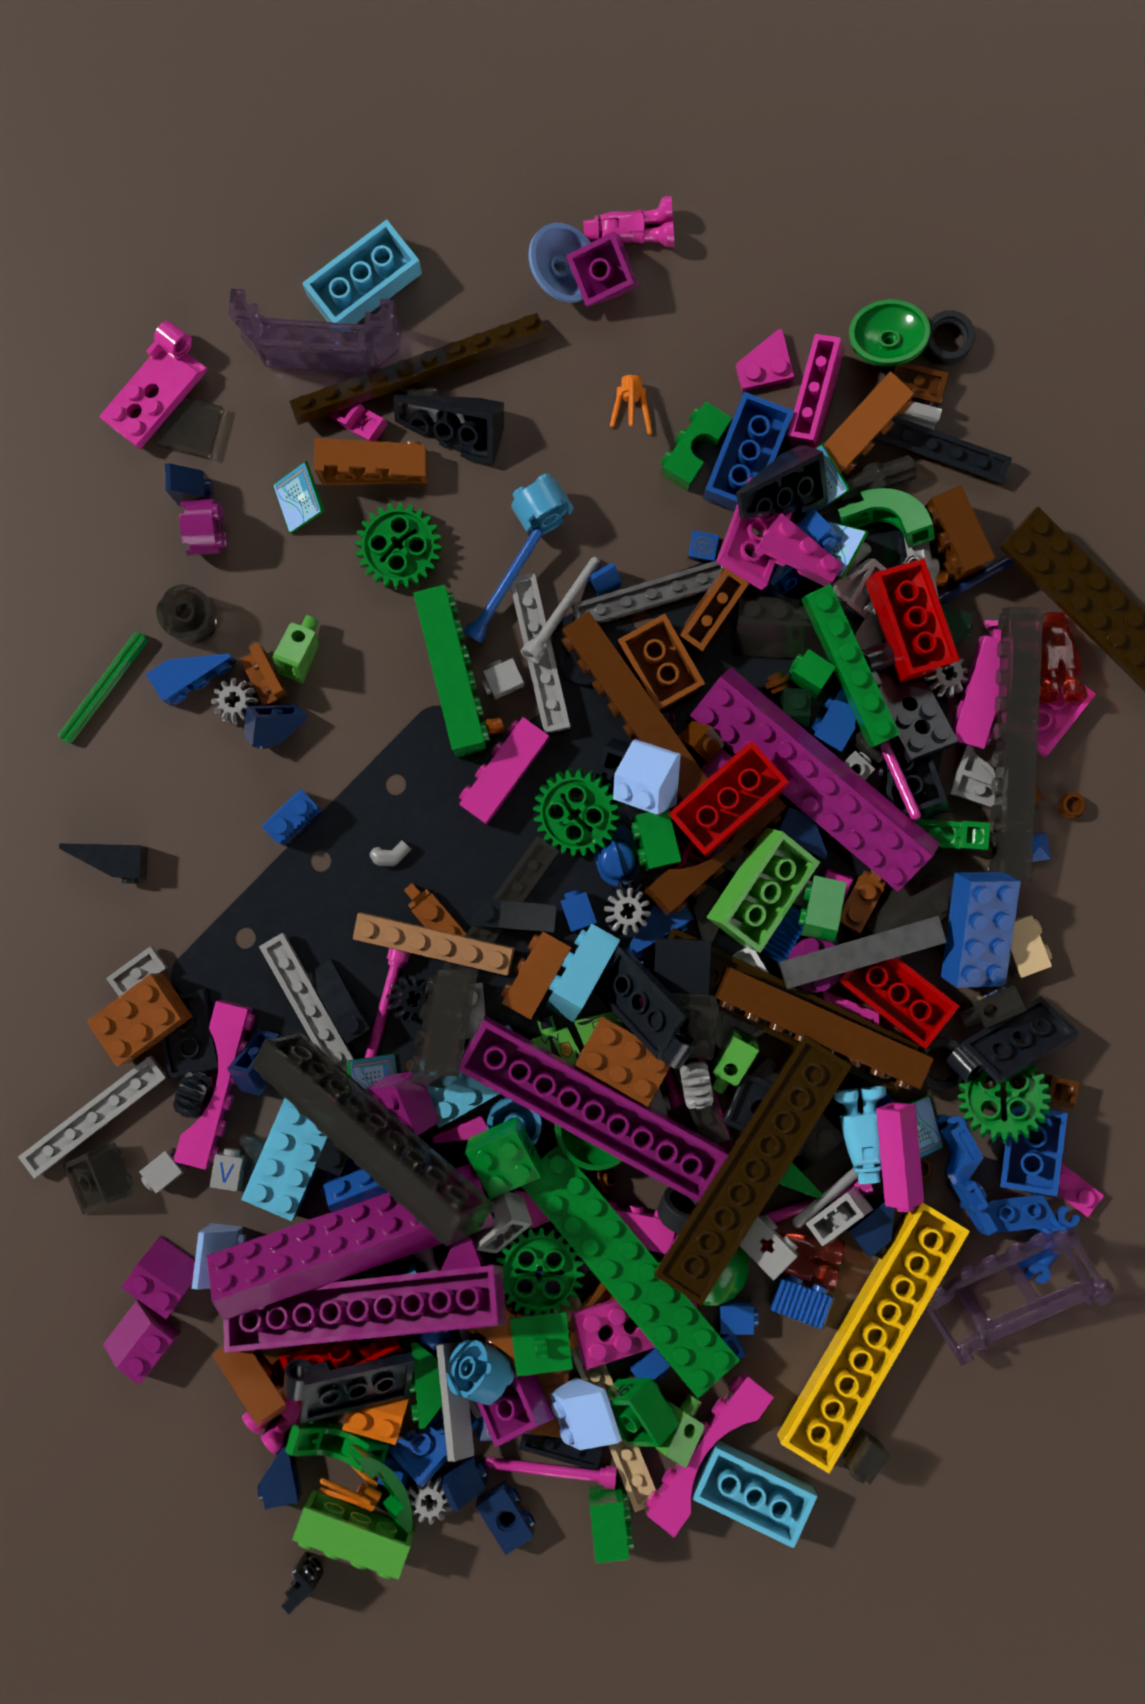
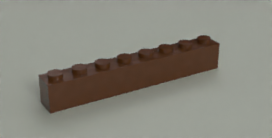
M588 611L562 629L564 638L561 641L569 653L575 652L579 658L576 662L585 675L589 673L594 679L592 685L599 696L605 695L610 703L607 706L615 718L621 717L625 723L623 729L631 740L635 738L636 740L681 754L677 805H679L708 778Z
M729 967L726 968L714 996L720 1000L718 1005L733 1012L735 1007L746 1011L744 1017L759 1023L762 1018L771 1022L769 1028L784 1034L786 1030L795 1033V1040L800 1041L801 1037L805 1035L833 1054L838 1052L845 1055V1062L860 1068L863 1063L871 1067L869 1072L883 1079L887 1075L896 1078L895 1084L907 1090H911L912 1086L921 1089L934 1059Z

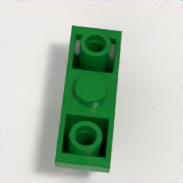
M415 1339L411 1340V1347L406 1348V1353L411 1352L414 1358V1375L412 1376L410 1393H416L417 1404H413L411 1407L413 1422L419 1421V1429H424L441 1408L442 1398L438 1358Z

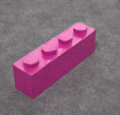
M814 335L787 435L792 447L803 444L816 449L820 445L845 352L840 337Z
M986 635L979 637L967 676L969 681L964 686L952 724V730L958 740L957 743L970 745L978 749H984L985 745L990 744L993 737L991 725L993 719H997L1001 711L1002 705L999 703L1001 693H1005L1009 685L1010 678L1007 677L1009 667H1013L1016 662L1018 652L1015 651L1017 644Z
M524 717L519 722L515 720L506 732L509 737L504 743L499 742L490 754L493 756L488 765L482 764L475 774V777L478 778L472 787L467 785L459 796L462 800L459 805L486 825L549 741V735Z

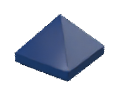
M1047 833L1019 837L1023 863L1051 859Z

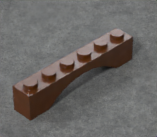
M777 796L732 835L716 856L696 866L683 869H668L644 893L665 916L672 911L676 915L688 904L685 899L691 893L696 897L707 887L704 882L710 876L716 879L727 869L723 865L730 858L734 862L746 852L743 848L745 844L749 841L752 844L757 842L763 833L762 829L767 824L773 827L784 817L781 812L787 805Z

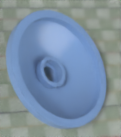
M551 223L542 227L531 240L528 256L531 271L540 287L551 297L559 301L575 303L582 301L583 298L566 255L591 242L578 229L565 223Z

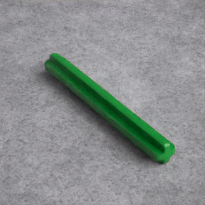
M138 631L134 632L59 732L58 736L61 740L68 744L75 740L147 644L148 638Z

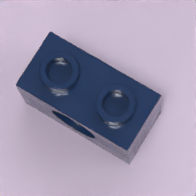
M504 1480L478 1497L476 1508L504 1554L507 1555L534 1537L536 1522L528 1509L524 1511L520 1505L521 1498L514 1486L509 1487ZM505 1511H510L515 1517L508 1521L504 1520L501 1514Z

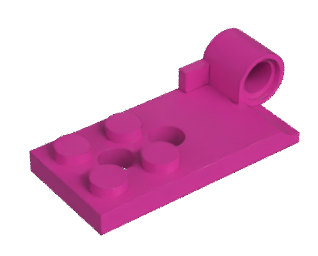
M164 321L157 327L154 334V342L146 351L150 357L99 416L107 425L139 450L208 371L204 365L188 354L192 346V337L171 321ZM152 389H159L157 396L148 398V394ZM142 408L140 416L131 418V414L135 409Z
M737 504L716 562L760 590L766 587L775 564V559L766 554L760 556L753 552L779 513L770 514L766 517L742 519L739 516ZM792 512L784 514L790 520ZM752 528L759 532L760 537L753 533ZM745 548L751 551L752 557L746 554Z
M616 1299L571 1312L582 1365L585 1369L656 1348L636 1323L633 1331L627 1333L624 1330V1322L630 1316ZM689 1299L692 1302V1304L698 1309L697 1303ZM608 1325L610 1335L606 1340L601 1341L598 1335L599 1330L602 1326Z

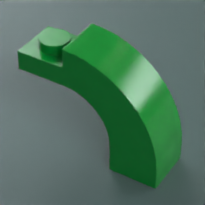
M889 488L866 490L861 492L862 501L851 503L838 509L842 525L859 528L875 522H885L896 526L902 532L908 548L935 539L933 523L928 511L919 500L903 491Z
M319 1419L306 1422V1424H293L285 1452L291 1456L321 1455L335 1458L351 1465L361 1473H365L356 1464L346 1447L349 1444L361 1446L371 1451L384 1463L390 1444L342 1430V1423Z

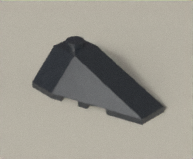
M395 395L394 418L396 423L421 436L427 435L439 441L438 445L444 448L450 447L460 452V456L467 460L493 465L504 430V402L473 397Z
M801 444L778 456L736 492L740 518L766 517L776 513L784 515L794 511L809 512L813 508L828 502L823 451Z
M913 705L905 709L908 711H914L915 707ZM915 724V730L920 734H924L921 724ZM895 738L889 739L921 813V817L918 820L928 819L949 812L950 808L932 756L929 755L907 763ZM887 765V799L910 818Z

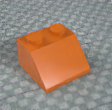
M409 1398L348 1412L342 1430L396 1445Z

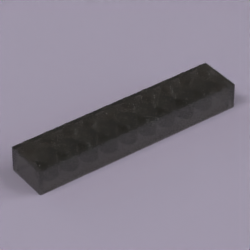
M302 1032L264 1041L252 1068L260 1074L262 1079L269 1082L279 1091L282 1097L291 1102L300 1114L306 1116L320 1132L329 1137L338 1149L344 1151L354 1160L358 1167L367 1172L376 1184L392 1195L398 1204L405 1207L414 1216L416 1221L430 1230L438 1241L448 1246L480 1231L495 1204Z

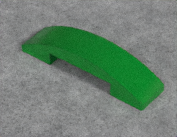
M926 819L913 820L940 843L938 848L958 850H988L990 823Z
M349 1444L346 1448L356 1464L371 1479L378 1474L391 1495L383 1504L394 1521L408 1534L412 1530V1510L408 1494L402 1482L371 1451L358 1445Z

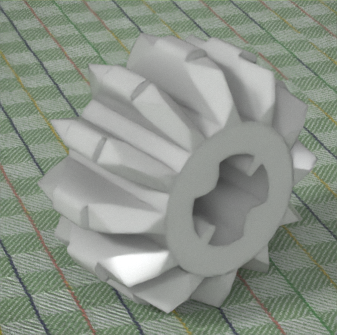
M961 658L960 661L931 672L928 676L924 677L926 682H930L931 685L929 687L931 691L936 689V697H941L945 694L947 698H951L954 696V692L958 694L963 691L962 685L967 684L969 681L963 676L969 672L968 668L961 667L964 659Z
M232 678L230 686L225 681L221 682L222 691L214 689V693L219 698L212 699L211 703L218 706L214 713L222 715V721L227 723L231 719L233 724L238 725L240 717L245 721L247 706L256 705L259 701L257 698L252 697L256 691L254 688H248L246 681L243 680L239 684L236 678ZM236 696L240 699V702H236L234 707L230 704V701H234Z
M628 888L627 897L624 898L623 892L619 889L616 892L620 900L617 901L614 897L609 896V902L615 906L604 907V911L614 913V915L606 918V922L616 919L618 922L612 929L616 931L622 924L624 925L622 930L624 935L628 933V925H631L634 933H638L639 930L635 923L638 922L644 927L647 925V922L640 917L641 915L651 916L650 911H642V907H646L650 903L648 900L641 904L638 902L643 895L642 892H639L635 898H631L633 889ZM623 904H629L628 907L632 905L635 908V911L632 913L633 918L626 919L627 916H624V918L621 916L620 912L623 910Z
M697 1061L683 1065L680 1068V1075L686 1106L689 1109H702L706 1106H711L714 1100L707 1065L704 1062Z
M441 1475L437 1476L436 1481L432 1480L431 1477L423 1487L417 1483L409 1487L408 1492L410 1493L409 1500L412 1505V1515L419 1513V1523L424 1520V1517H428V1522L433 1524L435 1516L442 1521L445 1518L444 1512L451 1511L449 1502L441 1487ZM426 1495H431L434 1502H429V1498Z

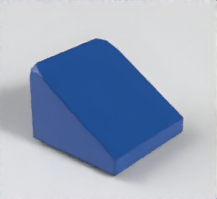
M612 562L590 576V583L598 596L611 593L622 585L616 566Z

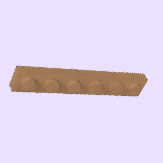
M363 912L357 914L353 934L354 940L503 975H510L515 951L513 947Z

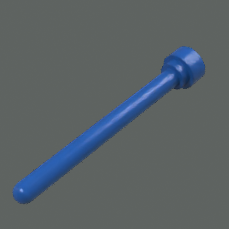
M535 527L477 621L473 620L472 624L468 623L463 631L464 633L482 643L487 635L485 633L487 627L485 626L542 537V528Z

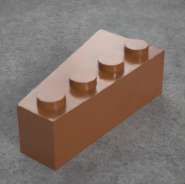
M314 438V470L322 485L428 484L426 446L420 442L392 443Z

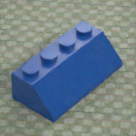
M427 1140L348 1172L342 1177L333 1178L324 1184L328 1207L333 1213L440 1175L441 1173L432 1142Z

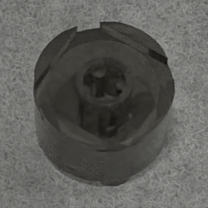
M181 584L169 588L164 593L165 595L158 602L156 615L160 626L170 636L181 643L196 644L214 634L217 624V611L213 602L202 591L193 586ZM190 610L191 614H189L188 618H183L187 616V611Z

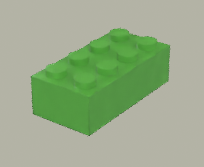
M766 827L706 918L744 947L761 953L820 862L784 832Z
M313 1489L304 1506L292 1540L298 1542V1545L304 1549L312 1550L315 1548L323 1551L331 1559L337 1560L342 1558L350 1561L351 1565L358 1569L368 1568L377 1571V1574L385 1579L395 1578L399 1580L416 1527L412 1526V1530L407 1534L393 1518L374 1511L370 1512L365 1508L362 1509L357 1505L330 1497Z

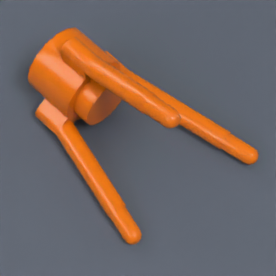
M637 375L623 376L621 378V386L617 387V397L611 416L610 427L613 428L615 426L622 397L624 401L629 402L628 424L632 427L634 425V404L640 398L647 433L651 435L652 427L646 400V388L642 387V378Z
M354 1467L352 1468L367 1482L366 1485L361 1483L356 1492L322 1478L320 1480L321 1484L331 1488L329 1490L320 1487V1493L357 1505L362 1509L365 1508L370 1512L374 1510L382 1494V1490L376 1488L378 1485L377 1480L371 1479L366 1473H361Z

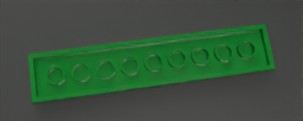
M556 1145L541 1158L543 1162L541 1178L522 1185V1188L695 1396L699 1398L740 1360L685 1295L653 1275L659 1263L579 1167L571 1163L563 1155L559 1146Z

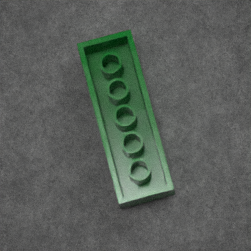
M445 585L413 592L452 751L456 758L486 751V743L491 741L486 723L480 722L479 717L484 716L479 696L474 697L473 691L478 689L473 671L467 670V666L471 665L466 644H461L460 642L465 637L460 619L454 618V615L459 613L453 592L448 593Z

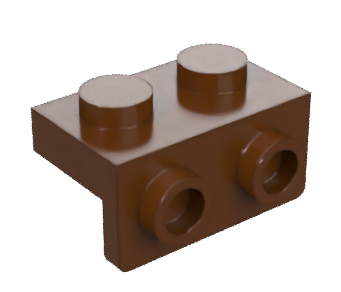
M909 363L894 366L893 374L914 393L912 400L932 407L942 404V395L948 377L947 372Z

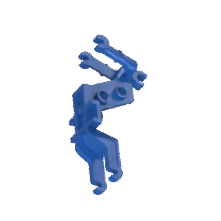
M938 1116L936 1118L937 1123L945 1122V1126L939 1131L950 1150L944 1173L950 1181L948 1183L949 1188L955 1189L961 1200L958 1203L960 1208L966 1209L980 1234L989 1236L994 1233L1026 1229L1040 1231L1041 1235L1036 1242L1032 1243V1248L1026 1257L1016 1261L1014 1266L1019 1269L1025 1267V1271L1020 1274L1022 1279H1030L1035 1273L1040 1272V1275L1035 1278V1282L1039 1284L1046 1283L1050 1278V1267L1056 1258L1061 1256L1060 1252L1070 1238L1069 1231L1078 1224L1080 1217L1073 1214L1070 1220L1066 1221L1065 1214L1069 1208L1061 1206L1058 1209L1055 1217L1042 1194L986 1202L985 1198H987L983 1187L975 1181H970V1177L984 1157L968 1130L965 1120L960 1116Z

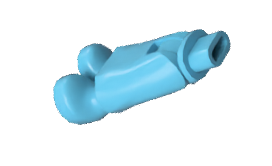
M865 1086L859 1088L864 1111L862 1114L858 1112L859 1094L857 1088L837 1090L834 1094V1099L842 1103L846 1114L840 1115V1121L848 1154L854 1166L853 1171L858 1174V1183L881 1182L879 1170H882L876 1103L886 1096V1087Z

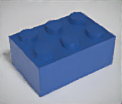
M1017 1107L1011 1113L1014 1116H1022L1026 1113V1110ZM1050 1109V1113H1041L1045 1116V1123L1036 1122L1039 1128L1038 1132L1028 1129V1139L1021 1133L1018 1134L1019 1140L1016 1143L1012 1136H1008V1141L1005 1144L1000 1187L1058 1196L1068 1112Z

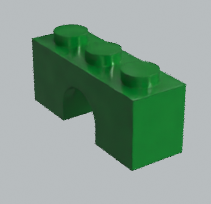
M707 401L704 402L701 409L699 407L694 409L689 418L691 424L688 429L682 428L674 441L677 446L673 452L668 450L660 463L663 466L661 475L687 492L698 477L704 464L702 460L692 453L691 447L698 442H706L716 448L732 421V417Z

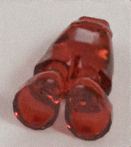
M1064 612L1045 613L1043 615L1044 623L1041 624L1042 631L1038 651V677L1045 681L1035 691V701L1040 704L1056 702L1061 696L1059 679H1064L1063 701L1067 703L1081 702L1088 697L1087 688L1077 679L1082 674L1075 639L1070 629V623L1066 621Z
M778 1233L782 1238L788 1236L797 1245L798 1248L795 1251L799 1254L783 1272L809 1282L812 1276H815L822 1280L824 1288L833 1292L838 1280L839 1268L816 1264L815 1259H822L841 1266L845 1240L835 1239L830 1246L822 1247L819 1246L820 1243L815 1237ZM772 1239L768 1241L762 1240L765 1244L763 1247L764 1251L769 1249L773 1252L775 1251L772 1247L774 1243Z

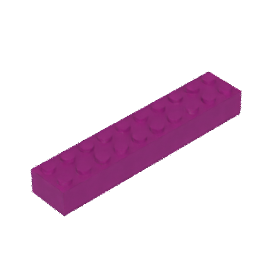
M730 668L717 680L690 716L697 722L712 726L725 743V746L735 754L750 741H753L789 781L790 786L782 794L897 892L924 866L937 850L939 842L733 668Z
M485 1015L457 1063L456 1070L696 1202L699 1201L728 1156L726 1149L652 1107L645 1106Z
M472 1164L333 1213L331 1212L207 1255L212 1302L222 1319L226 1320L494 1226L483 1184Z
M489 1265L328 1283L223 1320L224 1353L507 1325L502 1266Z

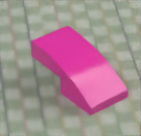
M361 403L328 414L336 423L365 441H377L388 425L384 418L365 409Z

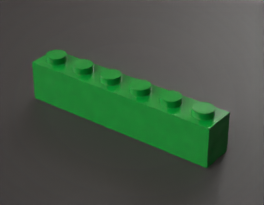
M829 584L805 595L801 599L829 662L836 666L834 673L868 747L876 746L900 735L832 585Z

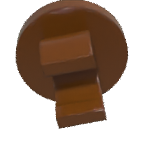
M610 1169L590 1171L585 1174L586 1177H594L596 1179L594 1187L603 1194L609 1193L614 1186L615 1177Z

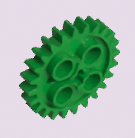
M399 502L397 509H393L391 503H388V511L385 512L379 506L378 516L369 513L371 522H361L365 531H357L358 536L362 540L355 541L356 547L361 548V550L355 553L357 558H364L359 564L361 568L368 567L365 571L367 577L375 574L373 580L376 584L383 579L385 588H388L391 582L395 590L399 589L400 583H404L406 589H409L410 581L419 586L418 578L421 576L428 580L427 569L435 572L436 569L432 562H440V557L435 554L442 551V547L435 544L441 541V536L434 534L438 530L437 525H430L432 521L430 515L422 519L423 509H419L414 513L412 504L408 506L407 510H404L402 502ZM398 523L407 525L406 529L401 533L393 531L394 526ZM414 530L417 531L416 534L410 536V534H411L412 531H414ZM379 540L387 542L384 549L379 551L373 549L375 542ZM416 542L424 544V548L420 552H413L410 549ZM394 544H403L404 548L400 550L395 548ZM387 557L386 561L380 562L382 558ZM402 560L404 561V566L400 570H393L391 568L393 561Z
M569 768L566 771V777L560 771L556 774V780L552 777L547 780L549 786L542 785L540 787L543 794H538L535 799L541 804L533 807V810L540 812V814L534 818V821L542 822L537 831H546L547 834L543 840L546 841L552 838V848L560 844L561 853L570 848L571 855L574 856L578 849H580L581 854L585 856L588 853V847L595 853L598 850V845L601 847L606 846L607 841L605 838L611 840L614 837L611 830H617L619 825L613 820H618L621 817V814L614 812V810L619 808L621 804L612 802L613 793L609 794L607 791L611 784L603 786L601 784L603 776L594 780L592 770L584 776L582 768L577 770L576 775ZM573 788H580L584 793V798L577 799L573 795ZM562 793L565 794L566 799L561 797ZM554 804L560 805L563 808V816H559L554 812ZM579 808L581 813L575 816L573 811ZM590 809L599 810L601 820L594 819L590 815ZM588 825L593 828V831L588 829ZM570 826H578L581 830V836L572 834Z
M1032 1066L1006 1082L1007 1121L1005 1122L1002 1121L1001 1083L998 1084L984 1070L976 1080L968 1084H959L960 1091L964 1092L958 1094V1101L963 1102L959 1108L960 1112H967L963 1116L965 1122L973 1121L971 1124L972 1131L981 1128L980 1136L982 1138L990 1133L992 1142H995L998 1136H1002L1003 1143L1006 1144L1008 1136H1012L1017 1143L1019 1140L1018 1134L1021 1133L1028 1139V1129L1038 1132L1039 1128L1036 1122H1046L1045 1116L1041 1113H1050V1107L1045 1103L1051 1102V1096L1045 1094L1049 1091V1085L1042 1084L1045 1080L1044 1075L1035 1076L1037 1067ZM987 1081L997 1083L993 1089H985L982 1085ZM1015 1081H1022L1026 1084L1024 1088L1019 1090L1011 1087V1084ZM987 1107L997 1109L996 1114L993 1116H986L983 1114V1111ZM1017 1107L1026 1110V1113L1022 1116H1014L1011 1112Z
M540 1225L538 1233H534L533 1229L529 1227L528 1235L525 1236L522 1232L518 1235L519 1239L517 1241L514 1239L510 1242V1248L505 1246L501 1249L505 1256H497L496 1261L503 1265L504 1294H509L506 1298V1304L515 1301L514 1311L517 1312L521 1307H524L525 1316H528L531 1310H535V1315H540L541 1311L550 1314L552 1308L557 1312H561V1303L569 1307L570 1301L568 1297H578L577 1292L573 1288L582 1287V1282L576 1278L584 1276V1271L577 1269V1267L583 1265V1260L575 1259L578 1256L577 1252L574 1249L570 1250L572 1246L567 1241L563 1242L564 1237L561 1233L557 1237L554 1236L553 1227H551L548 1234L544 1233L543 1225ZM524 1251H529L534 1255V1259L529 1263L521 1262L518 1257ZM552 1252L559 1253L561 1255L560 1262L550 1264L546 1260L548 1254ZM537 1266L543 1267L542 1277H537L536 1272H534L537 1270ZM518 1268L529 1272L516 1273L515 1269ZM559 1270H563V1271H564V1274H562V1275H558V1274H556V1273H550V1272H555V1271H559ZM522 1279H528L533 1285L531 1289L523 1291L518 1288L517 1284ZM550 1280H555L559 1282L560 1287L557 1291L550 1292L545 1288L546 1283Z

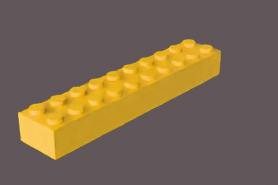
M924 1202L914 1207L913 1211L906 1212L894 1232L892 1240L888 1243L887 1250L882 1253L777 1433L781 1445L830 1474L970 1231Z

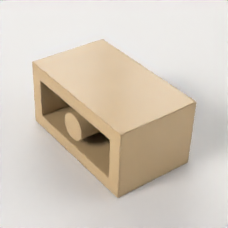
M1032 915L1015 919L1009 965L1013 976L1016 978H1022L1052 967L1050 949L1046 944H1043L1040 936L1042 928L1038 920L1034 919Z

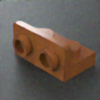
M259 642L249 646L251 654L241 658L240 661L261 703L264 706H268L288 694L264 647Z

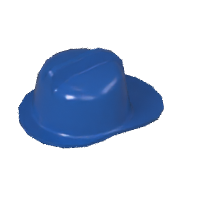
M617 823L619 825L618 829L611 830L614 837L611 840L605 838L607 841L606 846L601 847L598 845V850L594 853L599 874L604 881L613 886H618V882L622 881L625 886L629 880H634L637 877L640 864L631 831L626 826Z

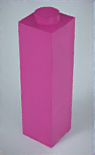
M891 1102L876 1109L885 1206L897 1208L899 1212H910L914 1210V1207L924 1202L915 1104Z

